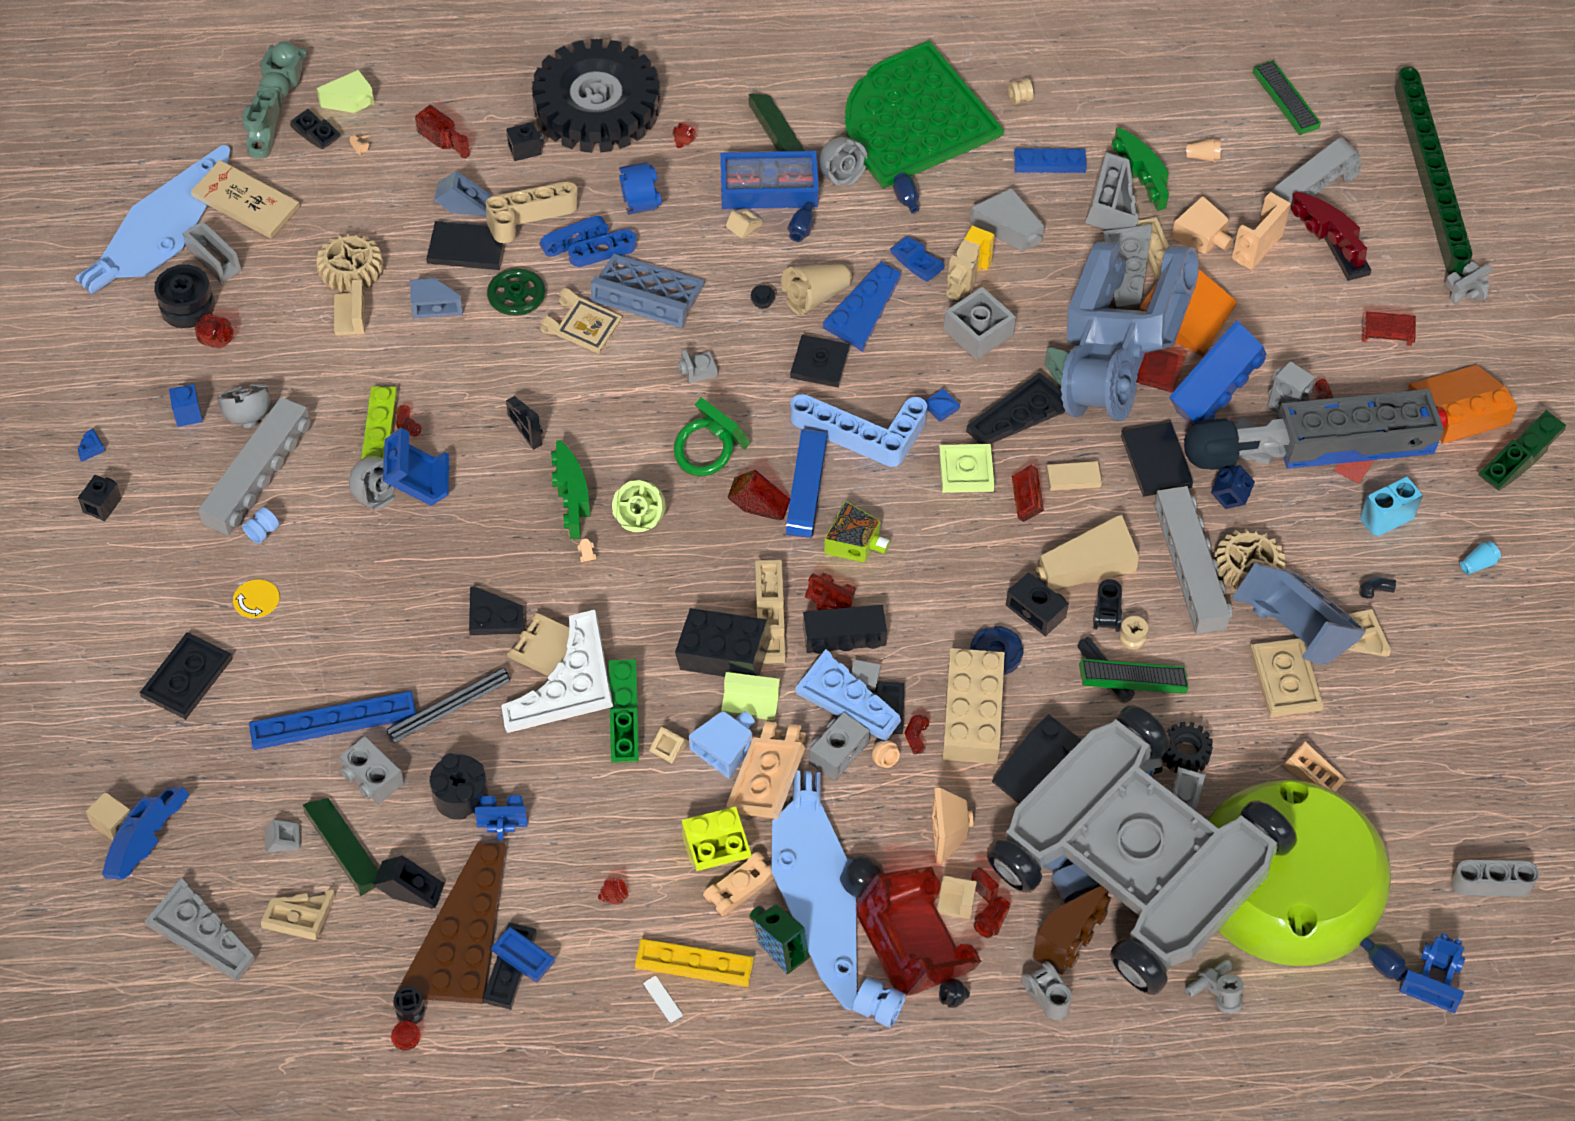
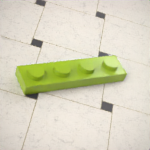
M371 386L361 459L370 456L384 458V442L387 437L392 435L397 387Z

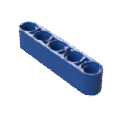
M801 429L786 525V535L806 538H812L827 432Z

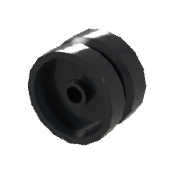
M189 264L176 265L167 268L156 279L154 286L155 296L164 321L169 325L177 328H193L203 324L210 318L214 311L215 302L209 279L206 273L199 267Z

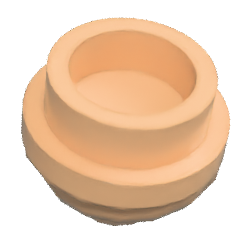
M883 740L874 744L872 759L878 766L889 768L896 764L900 753L894 742Z

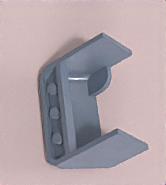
M1255 563L1232 597L1235 601L1251 604L1254 607L1253 612L1266 619L1267 616L1276 618L1308 645L1302 657L1318 665L1322 663L1329 664L1357 643L1366 632V629L1310 582L1290 570Z

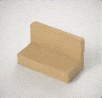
M352 280V293L334 295L335 335L365 334V294L362 280Z

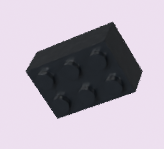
M690 608L675 650L680 670L725 677L726 672L759 676L771 641L768 621L762 618Z

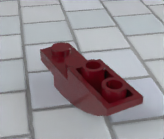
M1294 192L1291 211L1295 217H1299L1307 230L1313 233L1319 240L1328 236L1330 242L1336 245L1343 252L1344 257L1356 267L1365 264L1367 247L1359 240L1360 227L1342 211L1327 202L1305 193Z

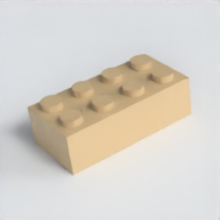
M950 648L942 760L997 764L1000 750L1005 652Z

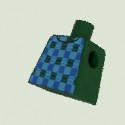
M773 905L767 910L762 906H757L751 911L749 918L754 922L758 943L785 973H791L810 958L805 927L780 906Z

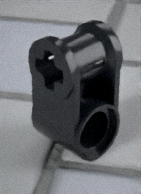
M1106 579L1099 584L1093 616V629L1095 630L1098 627L1112 628L1116 632H1120L1122 621V586L1116 580Z

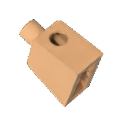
M1203 196L1174 222L1171 236L1172 239L1184 245L1194 247L1195 250L1201 253H1208L1215 245L1227 251L1234 241L1232 237L1227 235L1228 218Z

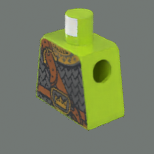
M844 502L825 537L824 553L858 562H865L872 550L885 555L891 541L879 536L881 524L879 519L848 502Z

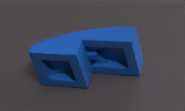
M908 236L890 249L891 253L901 264L926 282L944 270L943 261L926 253L925 246L922 243Z

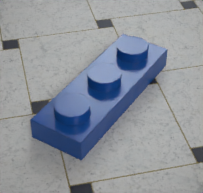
M1014 148L1015 173H1086L1085 149Z

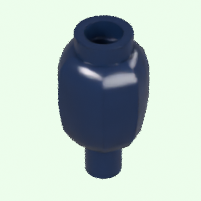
M905 173L896 175L893 179V190L897 199L902 205L908 207L911 213L918 212L917 201L920 195L914 180Z
M806 202L804 207L796 211L788 225L791 240L801 242L809 236L814 223L812 214L814 206L812 203Z
M1368 937L1361 942L1360 946L1368 952L1370 963L1385 978L1395 979L1399 982L1406 976L1409 968L1405 966V959L1397 951L1386 944H1375Z

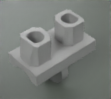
M1472 261L1463 269L1462 274L1465 278H1462L1456 272L1450 274L1445 283L1452 292L1450 300L1455 304L1465 297H1468L1470 300L1474 298L1479 302L1487 299V290L1490 289L1487 274L1492 271V268L1488 264L1481 268Z

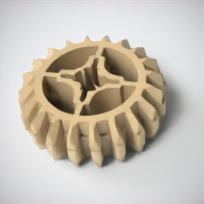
M348 233L346 237H341L338 234L336 240L329 238L328 244H322V250L318 251V258L316 259L318 275L324 284L329 285L332 290L338 288L342 293L347 289L352 293V280H362L363 286L370 288L371 282H377L378 275H381L383 267L381 250L377 247L374 240L370 241L368 236L361 238L359 233L355 236H351Z
M1246 528L1242 534L1235 530L1232 536L1227 534L1224 541H1220L1217 551L1214 554L1218 567L1217 576L1218 578H1223L1224 586L1231 584L1232 592L1239 588L1255 563L1285 569V554H1282V546L1276 545V538L1269 540L1267 539V533L1259 535L1257 529L1253 533H1249Z

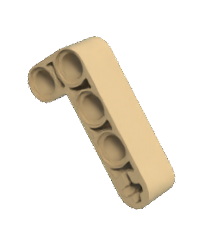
M561 182L488 198L486 201L487 225L494 239L499 243H509L516 237L515 225L574 213L578 208L577 186L572 182Z

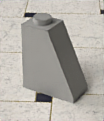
M1012 188L971 207V225L995 234V238L1020 251L1036 247L1042 242L1044 225Z

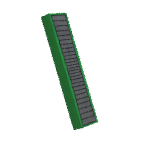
M1274 60L1253 68L1255 77L1299 136L1320 128L1321 122Z
M1081 659L1079 663L1083 686L1186 694L1189 689L1185 668L1180 666Z

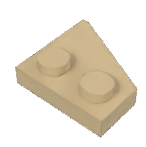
M325 890L326 895L308 897V893L291 898H273L270 900L262 917L261 926L263 929L317 940L335 899V891Z

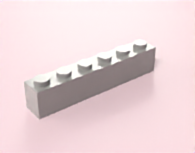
M282 397L279 398L199 507L198 512L202 525L228 536L234 528L239 527L244 514L254 506L256 498L262 489L267 488L270 478L275 471L280 470L284 459L289 452L295 449L301 435L308 431L311 421L307 407Z
M1187 486L1158 490L1154 507L1195 634L1226 630L1229 619L1232 618V608L1230 603H1226L1224 597L1225 587L1223 582L1218 579L1216 560L1211 559L1210 542L1208 538H1204L1203 521L1201 517H1197L1195 497L1190 496Z

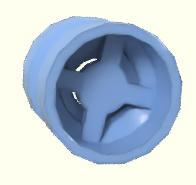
M261 507L255 513V517L248 519L242 525V528L251 540L260 544L267 538L266 533L273 532L279 527V522L272 512Z

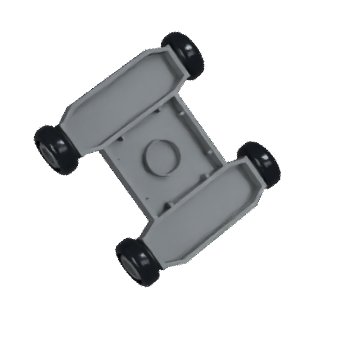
M1130 705L1125 706L1112 723L1091 730L1015 808L1010 828L1006 831L1007 838L995 839L987 848L986 856L994 871L1007 884L1020 892L1030 893L1041 883V870L1044 866L1064 855L1138 914L1139 918L1136 926L1131 931V939H1120L1112 947L1110 958L1116 970L1133 987L1145 994L1156 995L1168 982L1166 972L1169 968L1192 959L1268 877L1272 858L1275 855H1287L1297 843V835L1292 824L1282 813L1262 801H1250L1242 809L1238 819L1218 829L1144 772L1142 769L1148 759H1160L1169 750L1171 741L1164 726L1151 713L1141 707Z

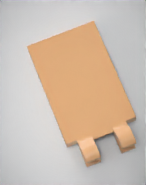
M766 722L764 724L761 737H753L728 799L726 809L736 807L738 814L779 818L805 750L803 743L806 739V733L800 732L801 725L790 724L785 740H780L782 731L775 730L777 723Z

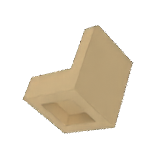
M103 793L85 812L90 824L113 841L130 809L108 793Z
M943 876L937 913L970 920L977 882Z

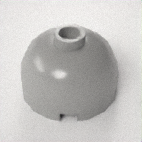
M847 137L831 139L820 152L819 166L822 174L837 186L845 183L846 185H851L865 171L864 157L867 158V152L864 146L854 139Z
M252 384L250 385L251 389H242L241 386L220 393L217 398L223 416L233 424H242L243 428L258 425V420L264 418L270 408V396L267 385Z
M370 456L361 459L354 465L349 476V489L352 496L359 503L378 510L386 507L393 501L395 496L392 494L395 487L383 482L384 458Z

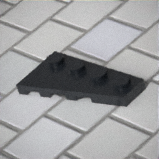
M1039 372L968 424L966 432L980 444H992L1065 413L1061 399V390Z

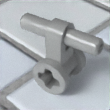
M1227 959L1214 968H1207L1198 975V979L1185 988V993L1189 997L1195 996L1204 988L1208 989L1217 996L1216 1005L1224 1013H1236L1243 1006V998L1240 995L1243 991V981L1240 977L1233 974L1224 975L1232 969V963Z

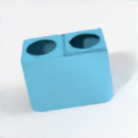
M1405 477L1367 495L1360 519L1373 535L1380 536L1413 520L1423 495L1412 481ZM1393 499L1394 503L1391 507H1380V505Z

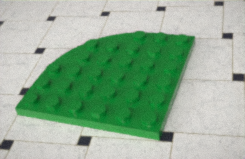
M930 41L895 54L871 67L867 71V75L858 80L853 86L845 108L847 138L854 139L864 146L867 152V158L864 157V165L883 189L893 185L894 177L900 173H905L908 177H911L1004 135V129Z

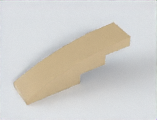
M756 560L757 618L767 619L771 633V641L763 664L785 663L782 560Z

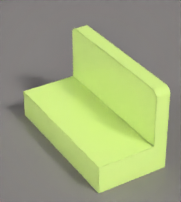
M726 672L722 712L739 716L745 711L753 718L775 720L780 694V679Z

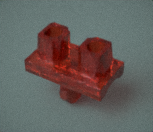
M812 573L809 577L805 598L817 603L816 610L850 608L852 606L856 590L854 586L844 584L841 587L835 584L832 576L826 573H822L819 576Z

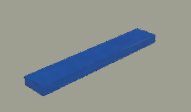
M412 691L252 721L249 722L253 750L400 722L415 714L416 710Z

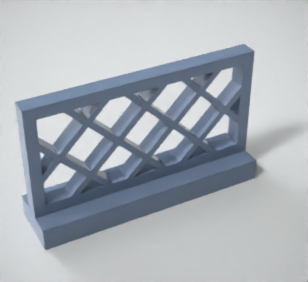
M613 254L600 276L594 277L591 282V301L683 328L686 323V315L704 287V280ZM617 263L626 266V268L616 270L614 266ZM643 271L649 273V275L639 277L637 273ZM630 274L633 277V279L623 281L621 279V276H626ZM615 278L617 283L609 281V279ZM667 278L672 282L662 284L659 279ZM654 281L656 286L646 288L643 283ZM638 285V287L640 288V290H639V289H636V288H632L631 286ZM691 285L695 288L685 291L682 286ZM677 288L679 291L669 295L666 290ZM661 292L663 296H659L653 293ZM684 299L686 303H682L676 300Z

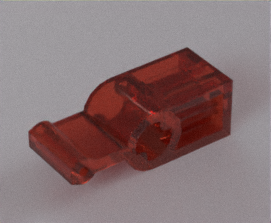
M431 104L415 115L417 132L441 149L453 148L460 153L462 158L466 159L470 156L467 136L456 132L454 121Z

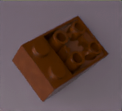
M1101 885L1052 910L1037 932L1032 958L1040 963L1046 961L1051 963L1060 975H1063L1067 967L1072 969L1079 959L1080 954L1077 952L1081 946L1087 947L1094 935L1092 931L1096 923L1101 925L1108 914L1106 908L1111 901V897L1108 896L1109 891Z

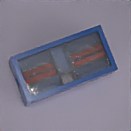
M816 151L720 153L722 209L803 208L806 202L812 203L814 207H818Z

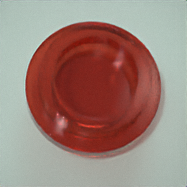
M408 1021L398 1023L391 1032L393 1045L403 1051L415 1048L421 1039L418 1026Z

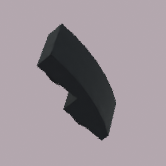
M306 109L290 121V126L298 134L321 149L326 148L341 137V134L325 118L321 121L309 109Z

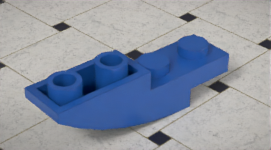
M166 787L157 797H142L124 819L109 848L102 872L105 879H125L133 872V868L141 860L151 854V849L159 842L153 833L160 830L164 826V821L171 814L180 810L182 803L189 797L184 787Z

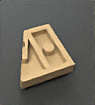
M1369 609L1348 614L1366 629V632L1357 643L1347 650L1384 657L1389 656L1391 652L1390 646L1373 610Z

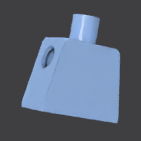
M745 711L736 719L726 712H720L689 735V749L729 779L747 754L752 741V732L749 728L755 721Z

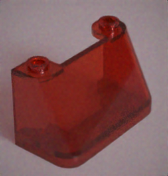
M932 866L877 874L856 903L858 919L894 989L905 993L906 996L918 994L940 985L943 981H948L950 978L955 979L972 972L981 963L977 951L971 944L963 943L956 947L937 911L934 901L940 893L941 883Z

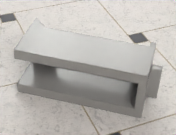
M203 221L182 233L187 250L191 251L217 276L221 284L241 272L237 253ZM204 247H210L226 264L221 267L220 262Z

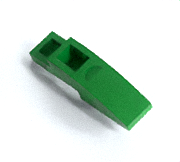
M1116 128L1115 137L1112 140L1114 152L1118 153L1119 157L1129 159L1132 178H1139L1140 184L1144 185L1147 190L1149 201L1153 202L1157 211L1166 209L1169 192L1166 188L1169 173L1164 164L1140 139L1122 128Z
M556 440V451H551L552 466H557V471L552 472V486L558 487V497H563V507L568 508V513L563 514L564 529H569L570 539H581L580 517H590L586 480L571 450L562 440Z
M636 659L609 660V685L613 701V707L610 708L611 763L639 762Z

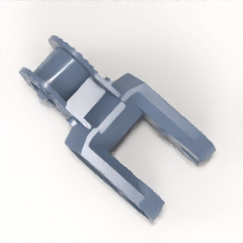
M1097 242L1094 244L1068 307L1067 341L1078 345L1070 350L1062 370L1061 399L1068 416L1081 417L1088 407L1106 408L1109 417L1114 421H1123L1128 417L1131 407L1134 405L1137 374L1145 353L1174 346L1198 279L1199 260L1194 247L1171 245L1166 249L1162 260L1161 275L1147 311L1108 309L1115 290L1123 282L1126 260L1118 256L1120 243Z

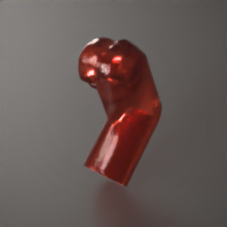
M400 405L397 410V429L403 428L410 432L409 435L418 436L422 430L421 425L415 423V420L410 418L409 406Z

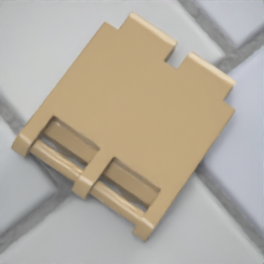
M535 613L532 617V623L526 631H522L519 636L521 639L514 649L508 651L507 656L549 676L558 663H562L566 655L569 627L539 613ZM539 624L536 631L533 634H531L535 626ZM524 642H527V644L525 645V647L523 648V650H522L521 652H518V651L520 650V648L522 647V645L524 644Z

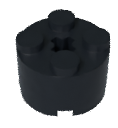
M453 753L446 754L434 766L430 774L433 801L438 811L445 817L456 820L466 819V816L475 814V807H479L482 796H488L484 766L473 757L455 755Z

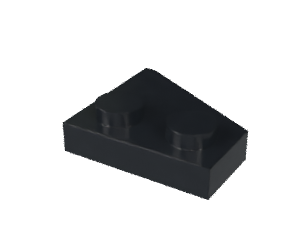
M515 396L507 399V415L533 450L542 446L541 434H543L538 414Z
M470 586V635L522 633L524 629L523 605Z

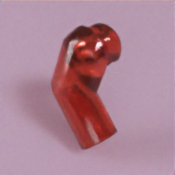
M1318 380L1315 383L1318 395L1317 398L1312 400L1333 398L1327 380Z
M920 714L914 715L910 719L905 730V737L913 754H920L925 750L920 734L927 729L926 727H929V719Z

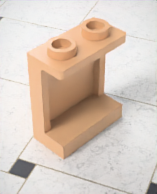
M1270 192L1265 197L1258 227L1255 230H1251L1244 225L1238 228L1232 259L1240 265L1253 270L1283 236L1291 203Z

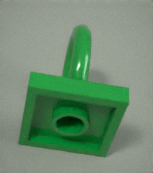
M700 397L694 405L704 418L693 420L680 430L674 442V456L677 464L683 471L690 475L703 477L720 471L728 463L733 452V442L745 450L751 441L738 424ZM706 428L713 436L723 442V449L718 459L707 466H696L686 459L684 444L694 431Z

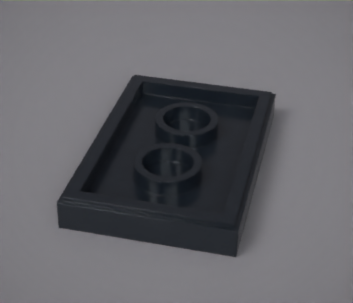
M435 221L426 257L427 264L500 270L505 243L497 242L488 226Z
M1170 422L1123 430L1121 432L1124 447L1143 497L1156 495L1158 490L1187 486L1188 489L1192 488L1193 480Z
M186 632L139 692L140 696L186 720L232 661V654Z

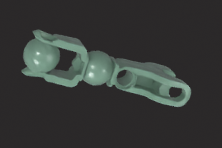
M288 41L279 42L275 46H269L268 52L265 53L260 63L262 79L260 80L259 90L256 92L252 104L245 107L242 115L243 129L249 130L246 146L248 155L252 158H266L270 154L274 143L275 126L280 114V107L283 104L282 99L288 94L289 88H294L298 85L302 72V62L307 55L305 48L298 49L295 44ZM257 142L264 144L262 148L254 149Z

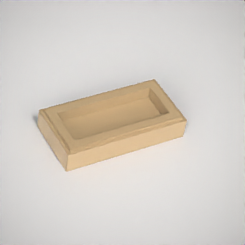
M1098 461L1047 465L1046 468L1050 491L1099 488L1102 484Z

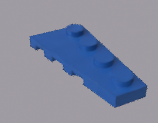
M880 262L823 322V329L863 352L869 336L872 335L878 319L881 318L886 303L890 300L900 281L901 273Z

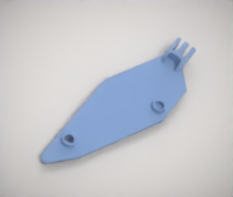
M221 145L132 206L100 260L79 273L75 278L76 281L93 295L115 278L145 277L182 251L185 246L182 233L197 225L208 206L192 197L191 190L219 160L228 164L230 148L226 145Z
M797 770L793 779V801L780 813L778 819L772 821L771 872L791 916L805 927L808 953L820 979L845 1009L853 1010L854 1001L857 996L856 897L848 893L840 882V876L848 860L821 805L820 772H815L812 791L811 771H805L802 780V791H800V770ZM838 968H842V969H844L846 972H845V973L840 972V971L838 970Z

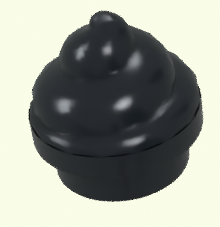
M950 978L948 981H943L939 988L940 1002L949 1008H957L970 996L967 987L958 979Z

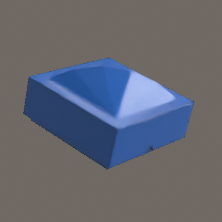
M944 389L925 400L927 410L939 422L958 411L960 404Z

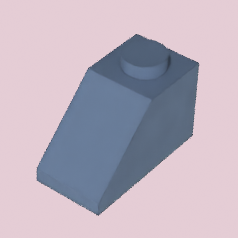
M454 171L438 182L434 201L451 213L486 216V201L493 196L458 171Z
M421 278L410 280L413 319L463 315L461 295L437 279Z

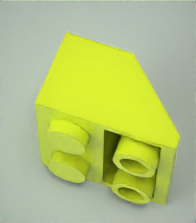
M736 807L682 820V837L689 860L696 871L751 858L749 845Z

